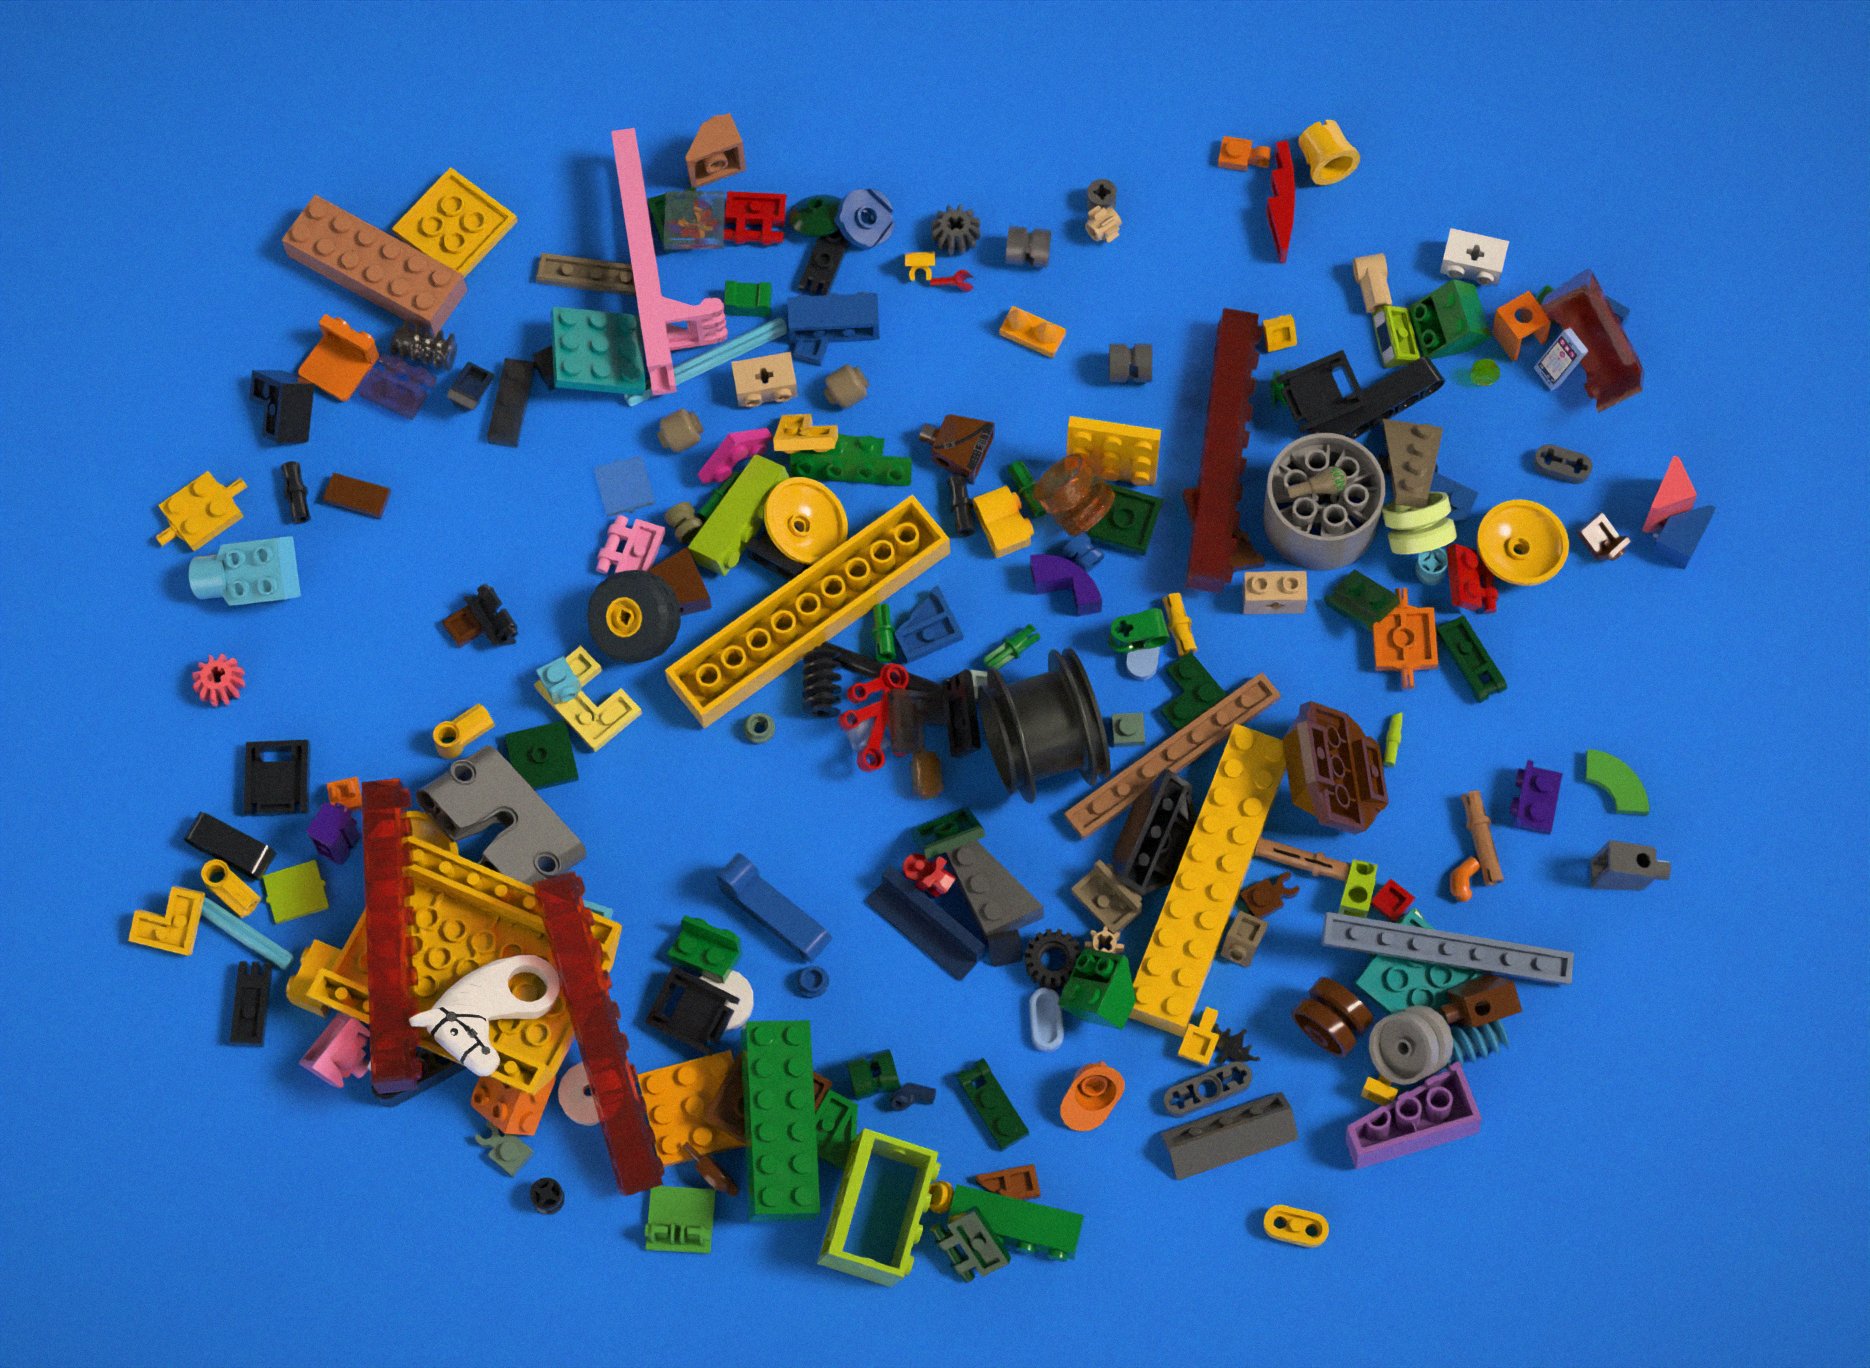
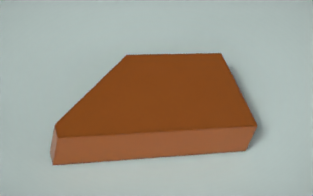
M1034 1164L975 1175L976 1183L991 1193L1024 1201L1041 1198Z

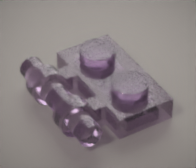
M382 354L379 364L386 367L383 372L373 367L360 388L359 395L366 400L413 420L427 397L426 391L420 389L419 386L424 384L433 388L437 377L429 374L428 370L421 366L415 368L404 363V359L396 355L391 357L387 354ZM402 374L409 377V380L405 382L396 378V375Z

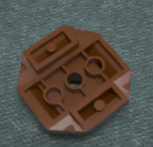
M1312 701L1301 704L1297 718L1282 738L1292 804L1316 816L1319 824L1354 835L1366 831L1374 822L1378 813L1382 812L1389 804L1379 744L1371 736L1366 737L1360 726L1347 713Z

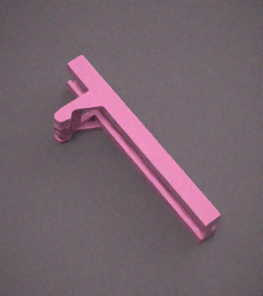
M635 128L611 131L653 396L675 393L677 389L671 351L716 344L718 342L721 343L725 339L727 340L728 329L725 327L727 322L723 312L724 303L717 297H713L712 299L705 298L699 305L692 306L662 297ZM687 321L688 330L668 323Z

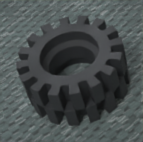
M1046 929L1045 934L1039 932L1034 940L1031 938L1025 951L1026 972L1028 976H1031V981L1034 984L1038 982L1040 988L1047 986L1056 991V987H1061L1062 990L1068 983L1075 968L1077 958L1082 953V950L1079 949L1078 941L1076 939L1073 940L1072 935L1068 932L1066 935L1062 934L1061 929H1057V932H1051V929ZM1050 949L1060 950L1066 957L1065 965L1059 970H1048L1041 962L1044 952Z

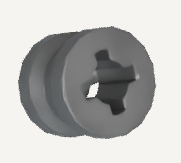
M1106 179L1093 181L1087 191L1088 209L1091 211L1098 205L1101 209L1103 207L1115 209L1117 195L1115 185Z

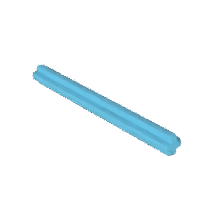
M778 317L673 367L676 385L786 334L788 328L782 317ZM650 378L645 380L646 389L643 396L624 394V398L629 406H634L653 397Z

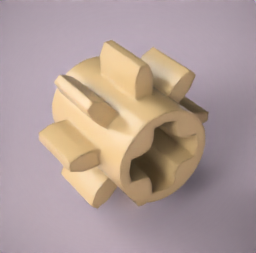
M1098 205L1087 213L1089 218H1087L1088 222L1085 223V228L1093 240L1096 242L1106 240L1107 243H1110L1119 236L1118 231L1122 221L1113 208L1103 207L1101 209Z
M1104 926L1103 931L1098 933L1091 930L1090 936L1093 942L1087 941L1084 945V948L1099 950L1100 943L1103 946L1109 944V951L1105 948L1099 951L1114 954L1116 952H1124V945L1117 944L1120 933L1112 934L1108 932L1107 926Z

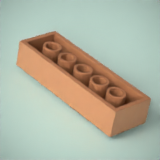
M317 195L312 197L282 238L288 257L434 337L467 292L463 274Z

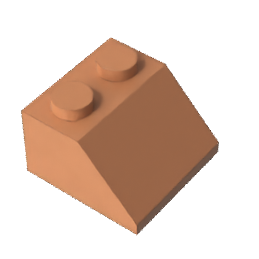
M730 113L715 115L701 124L685 157L690 187L697 189L746 171L743 141Z

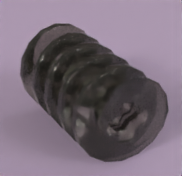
M408 320L404 322L402 327L396 329L390 344L391 355L396 356L400 354L405 359L411 357L412 361L419 362L422 359L423 364L430 365L433 363L436 368L444 366L447 371L452 369L457 355V343H455L454 333H451L447 340H444V331L439 330L436 337H433L432 327H428L423 334L421 324L417 323L415 328L410 330L411 323Z

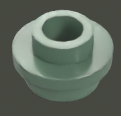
M755 713L749 716L744 724L745 735L754 743H765L773 737L775 723L769 715ZM759 725L766 728L762 733H756L754 729Z

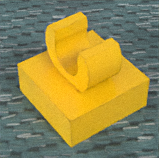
M935 252L905 253V266H912L909 271L911 281H915V271L920 268L926 271V280L931 279L932 271L929 266H935Z
M1291 314L1262 321L1265 347L1268 352L1297 345L1295 321Z
M1381 1074L1378 1080L1368 1076L1361 1097L1385 1107L1395 1100L1398 1090L1391 1087L1392 1082Z

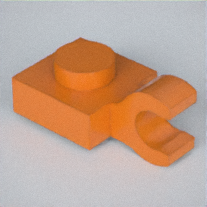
M1223 136L1218 167L1246 172L1248 164L1269 168L1271 148L1266 146L1252 148V140Z

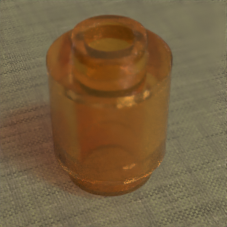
M921 751L913 754L912 762H910L913 793L926 800L938 797V793L944 790L941 760L937 758V753L934 751Z

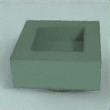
M1143 712L1112 714L1114 747L1145 746Z

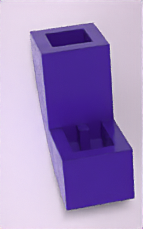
M1030 555V571L1035 595L1072 589L1077 616L1102 612V598L1098 587L1089 574L1081 567L1067 559L1054 555Z

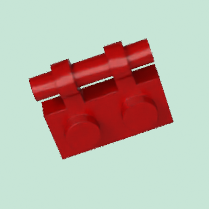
M727 191L725 221L726 223H736V229H724V241H735V244L743 245L745 242H762L763 246H771L772 243L783 244L784 232L772 231L773 225H785L786 194ZM746 224L763 225L762 231L746 230Z
M1458 544L1447 547L1452 605L1475 611L1482 608V603H1484L1485 613L1497 612L1496 602L1499 600L1498 590L1494 587L1493 576L1495 575L1485 566L1480 555V562H1478L1477 550ZM1479 577H1481L1482 588H1481V586H1480V578H1479Z

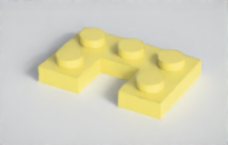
M579 646L565 658L574 675L578 677L581 688L602 671L601 666L582 646ZM539 679L534 684L535 689L594 752H597L642 714L640 707L622 688L597 707L582 691L578 692V695L568 702L554 704L541 680Z

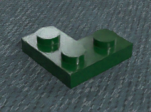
M1190 651L1166 668V674L1183 694L1164 706L1160 714L1177 733L1228 695Z

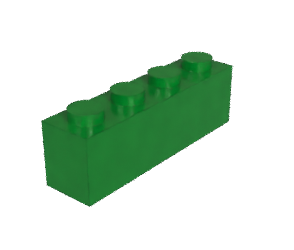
M956 1184L947 1224L950 1218L977 1205L1002 1244L1015 1245L1016 1250L1027 1254H1035V1250L1048 1253L1047 1257L1055 1261L1066 1262L1067 1258L1074 1260L1084 1215Z

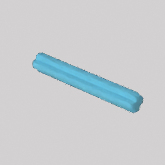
M204 897L201 916L282 970H287L294 961L291 953L207 897Z

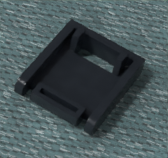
M1344 350L1276 378L1278 385L1285 382L1290 384L1281 388V393L1294 422L1298 423L1303 420L1307 422L1298 427L1300 434L1364 409L1368 405ZM1342 369L1352 391V394L1345 396L1344 399L1332 375L1333 372Z
M308 740L246 742L245 816L253 815V805H257L258 815L296 814L297 804H300L302 814L309 813L311 745ZM291 751L293 761L264 762V752Z
M673 965L644 1023L712 1057L714 1050L706 1045L708 1041L718 1045L735 1011L726 1005L728 1001L738 1005L741 999ZM678 985L684 988L685 991L670 1018L662 1013Z

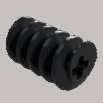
M816 649L807 652L803 656L805 666L802 673L805 677L803 678L802 685L805 689L802 691L804 699L802 710L805 713L821 718L840 716L841 710L832 706L839 705L841 698L832 694L841 692V687L833 684L842 679L840 674L833 672L842 668L840 662L833 661L842 656L841 653L831 649Z

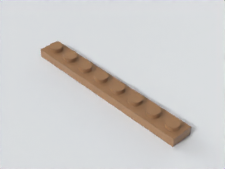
M1262 672L1066 811L1064 818L1084 841L1134 804L1135 799L1165 769H1169L1177 774L1229 737L1235 723L1244 726L1279 701L1281 694Z

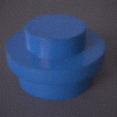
M808 966L798 976V988L807 997H819L829 987V976L819 966Z

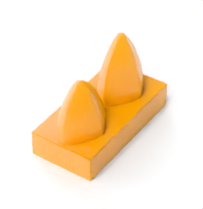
M1012 306L999 330V335L1050 358H1054L1066 336V329Z

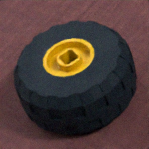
M626 570L614 573L598 584L588 603L587 621L591 637L602 652L616 661L638 663L652 660L665 653L677 638L676 636L681 624L680 604L672 587L659 575L644 570Z

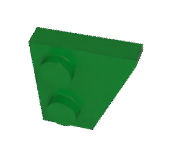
M829 1089L815 1114L818 1159L843 1172L852 1140L857 1136L858 1104Z

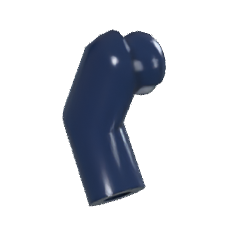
M906 1083L900 1089L893 1092L890 1097V1106L893 1110L901 1112L916 1101L933 1104L937 1089L915 1083Z

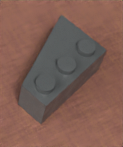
M977 840L945 852L946 864L951 874L956 877L955 882L986 944L988 935L1018 930L1043 919L1044 906Z

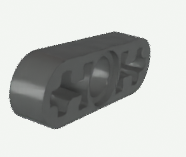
M1236 1061L1173 1086L1165 1093L1164 1109L1170 1116L1182 1118L1241 1094L1250 1087L1252 1080L1251 1069L1245 1063ZM1232 1071H1237L1239 1075L1244 1073L1245 1076L1243 1077L1242 1084L1238 1085L1236 1081L1226 1083L1225 1088L1228 1091L1223 1092L1222 1082L1218 1076H1222V1081L1224 1082L1232 1077ZM1203 1082H1211L1216 1086L1217 1093L1211 1098H1206L1199 1093L1198 1087ZM1193 1088V1096L1198 1103L1194 1104L1192 1097L1184 1101L1182 1109H1179L1177 1105H1170L1173 1102L1174 1095H1178L1180 1099L1189 1096L1190 1091L1188 1089Z

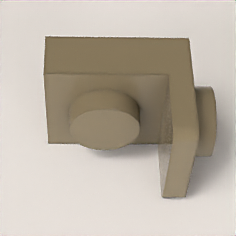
M1239 911L1227 933L1221 956L1245 967H1250L1269 923Z

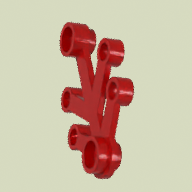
M887 664L879 671V678L864 684L856 683L847 690V697L854 704L864 701L868 694L883 690L880 701L856 711L848 710L839 716V725L846 731L856 728L860 722L875 717L867 745L857 755L858 767L868 773L874 772L884 765L885 756L880 749V744L886 725L893 738L891 743L892 753L897 757H903L912 750V743L905 736L903 729L911 730L920 723V716L913 709L905 691L909 681L908 672L899 664ZM855 689L860 692V697L855 694ZM894 697L902 712L899 720L892 707ZM907 715L912 719V724L908 722ZM847 716L851 718L852 725L848 723ZM899 742L903 744L904 751L900 749ZM866 757L869 758L870 764L867 762Z

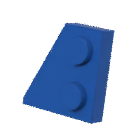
M938 585L933 587L928 598L921 606L918 605L911 613L910 619L904 622L894 633L895 640L907 664L963 640V633Z

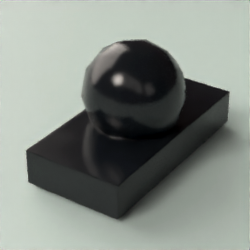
M467 362L449 389L447 397L461 411L468 412L474 410L480 404L481 398L492 383L495 375L471 362Z

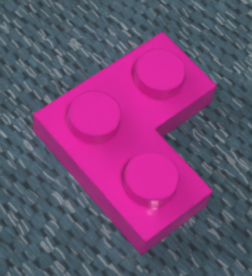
M767 428L729 433L698 472V477L703 483L723 482L732 474L731 469L738 461L753 458L755 454L762 456L767 450L766 446L774 436Z

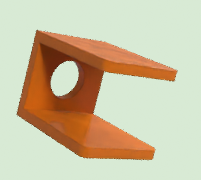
M1527 291L1496 309L1492 334L1514 362L1518 359L1522 339L1533 333L1541 345L1546 343L1551 319L1530 291ZM1521 309L1520 317L1524 323L1517 321L1515 318V312Z

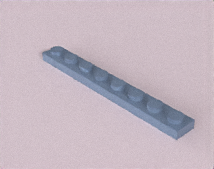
M1331 912L1324 914L1321 946L1564 986L1571 985L1574 961V953Z

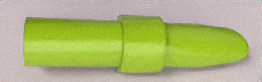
M1402 712L1391 716L1389 731L1386 733V748L1383 765L1386 767L1395 766L1397 751L1402 737Z

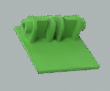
M651 1186L648 1224L645 1226V1250L711 1254L716 1189Z

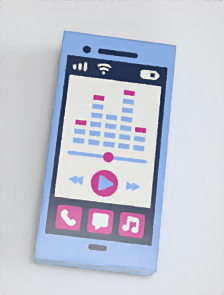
M1571 328L1566 329L1534 366V369L1550 390L1557 389L1586 355L1588 349Z

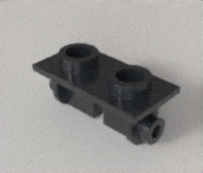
M483 584L477 589L478 595L465 596L463 598L493 646L516 643L514 637L518 635V626L506 608L497 612L503 603L493 587Z

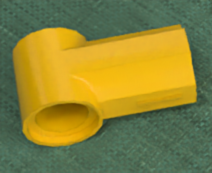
M478 703L451 722L445 721L435 727L433 739L436 750L442 758L454 759L458 757L466 745L495 727L494 721L484 706ZM446 737L455 738L452 743H442V740Z
M214 859L208 861L203 866L201 876L207 890L219 897L238 916L243 919L257 908L261 897L237 877L225 862ZM223 872L225 874L223 880L217 883L210 881V877L214 873Z

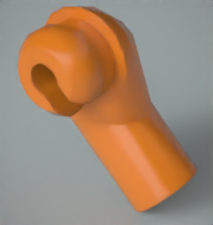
M1472 856L1459 865L1449 877L1450 892L1452 896L1456 897L1458 902H1466L1472 897V891L1469 889V878L1481 868L1479 862Z

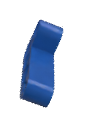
M737 853L716 876L718 887L727 898L806 961L812 963L833 939L825 928L759 876L757 867L744 855Z

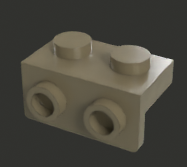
M1100 859L1094 863V869L1071 888V893L1103 927L1107 926L1108 932L1112 934L1120 932L1141 914V896L1117 881L1114 867L1109 863L1105 865Z

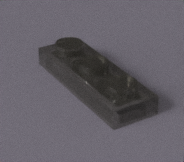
M505 358L487 435L488 444L518 448L535 373L534 362Z

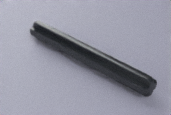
M826 641L813 649L835 650L841 653L842 656L833 661L840 662L842 667L873 679L879 678V671L883 666L887 665ZM908 672L909 681L905 688L906 691L935 702L940 700L943 694L942 684Z

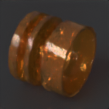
M1070 454L1054 463L1042 475L1033 490V498L1048 514H1053V519L1058 525H1061L1068 535L1076 536L1092 528L1105 516L1114 502L1115 492L1108 484H1105V481L1099 475H1095V470L1080 454Z

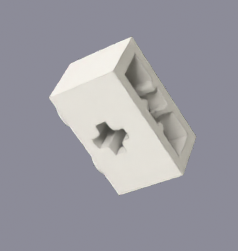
M1450 228L1440 273L1447 274V276L1453 279L1465 278L1474 280L1481 285L1498 286L1509 241Z

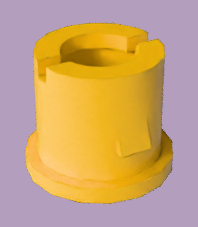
M1325 120L1323 126L1320 121L1314 123L1304 130L1298 139V145L1306 158V163L1311 167L1310 176L1316 184L1330 185L1341 181L1349 176L1360 163L1359 152L1346 140L1339 125L1334 120Z

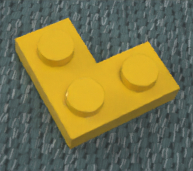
M812 414L782 415L773 439L774 451H783L789 454L797 453L800 450L829 451L835 448L838 439L837 425L813 426Z
M179 886L171 887L166 915L141 909L135 910L128 941L187 956L192 955L205 893Z

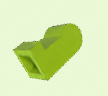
M1353 859L1338 914L1367 918L1376 881L1377 864Z

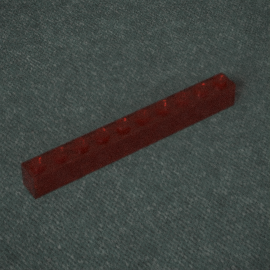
M1223 308L1218 321L1185 581L1186 588L1221 594L1225 584H1230L1232 580L1234 566L1229 565L1230 556H1234L1237 538H1232L1233 529H1237L1240 519V511L1235 509L1236 502L1241 501L1243 484H1239V476L1244 475L1247 461L1246 457H1242L1243 448L1247 449L1250 431L1245 430L1246 422H1250L1253 405L1248 404L1249 396H1253L1256 385V378H1251L1252 370H1256L1259 360V352L1254 351L1255 344L1260 343L1262 326H1258L1259 314Z
M400 778L361 782L371 1083L378 1094L417 1090V1078L422 1077V1065L420 1058H416V1047L421 1046V1036L419 1028L411 1026L409 1022L411 1017L420 1013L418 998L414 997V986H418V971L416 966H413L412 956L417 955V942L415 936H412L411 926L416 925L414 906H410V896L415 895L414 880L412 876L409 877V866L414 865L413 851L411 847H408V837H411L413 834L410 817L407 818V808L411 807V794L409 788H404Z
M568 871L532 882L619 1193L629 1196L663 1185L661 1176L665 1175L664 1166L660 1157H655L652 1145L656 1144L655 1134L652 1127L646 1125L643 1114L647 1113V1106L642 1094H637L635 1083L638 1082V1074L634 1064H629L626 1051L630 1050L626 1034L624 1032L620 1033L617 1020L621 1019L619 1007L616 1001L611 1002L608 989L612 988V983L608 971L602 970L599 958L603 957V951L599 939H594L591 931V926H594L592 912L589 907L585 908L582 895H585L583 880L581 876L576 877L575 871Z

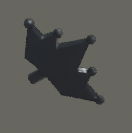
M1214 1024L1216 1034L1220 1035L1216 1046L1224 1052L1218 1060L1220 1063L1223 1064L1229 1056L1234 1061L1239 1062L1260 1061V1057L1249 1055V1050L1252 1048L1250 1044L1247 1047H1243L1246 1029H1242V1032L1229 1037L1230 1028H1227L1222 1033L1218 1029L1219 1025Z

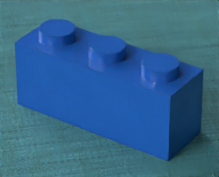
M858 292L847 295L830 293L825 296L798 295L796 297H788L790 344H794L799 340L801 331L812 333L817 338L827 337L828 342L880 339L877 293ZM804 336L803 343L818 342V340Z

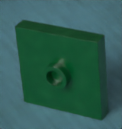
M1105 482L1087 535L1092 542L1145 557L1163 499Z
M566 720L505 734L512 767L534 791L579 780Z
M967 807L910 829L913 840L926 859L986 837L982 825Z

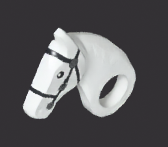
M518 955L495 960L461 978L442 995L431 1010L411 1017L409 1022L411 1026L427 1027L426 1030L469 1070L478 1076H488L499 1067L500 1063L497 1051L490 1044L488 1021L497 1019H537L551 1011L560 992L559 975L550 962L535 955ZM521 972H530L538 975L544 981L546 994L533 1002L519 1000L509 990V979Z

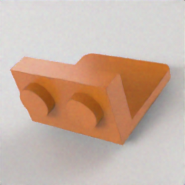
M324 314L318 322L323 337L301 365L298 373L301 378L314 383V386L345 402L350 399L380 356L375 340L371 335L364 331L358 333L351 329L345 320L339 317L334 319Z
M480 1076L472 1094L471 1106L504 1134L534 1136L556 1077L532 1096L489 1076Z

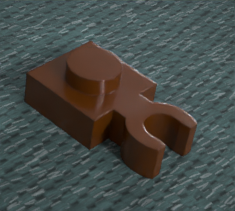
M1285 872L1278 877L1277 883L1274 885L1266 878L1241 892L1240 898L1250 914L1262 920L1283 908L1284 903L1281 898H1294L1299 893L1300 888L1295 886L1292 889H1286L1283 886V883L1291 878L1290 872Z

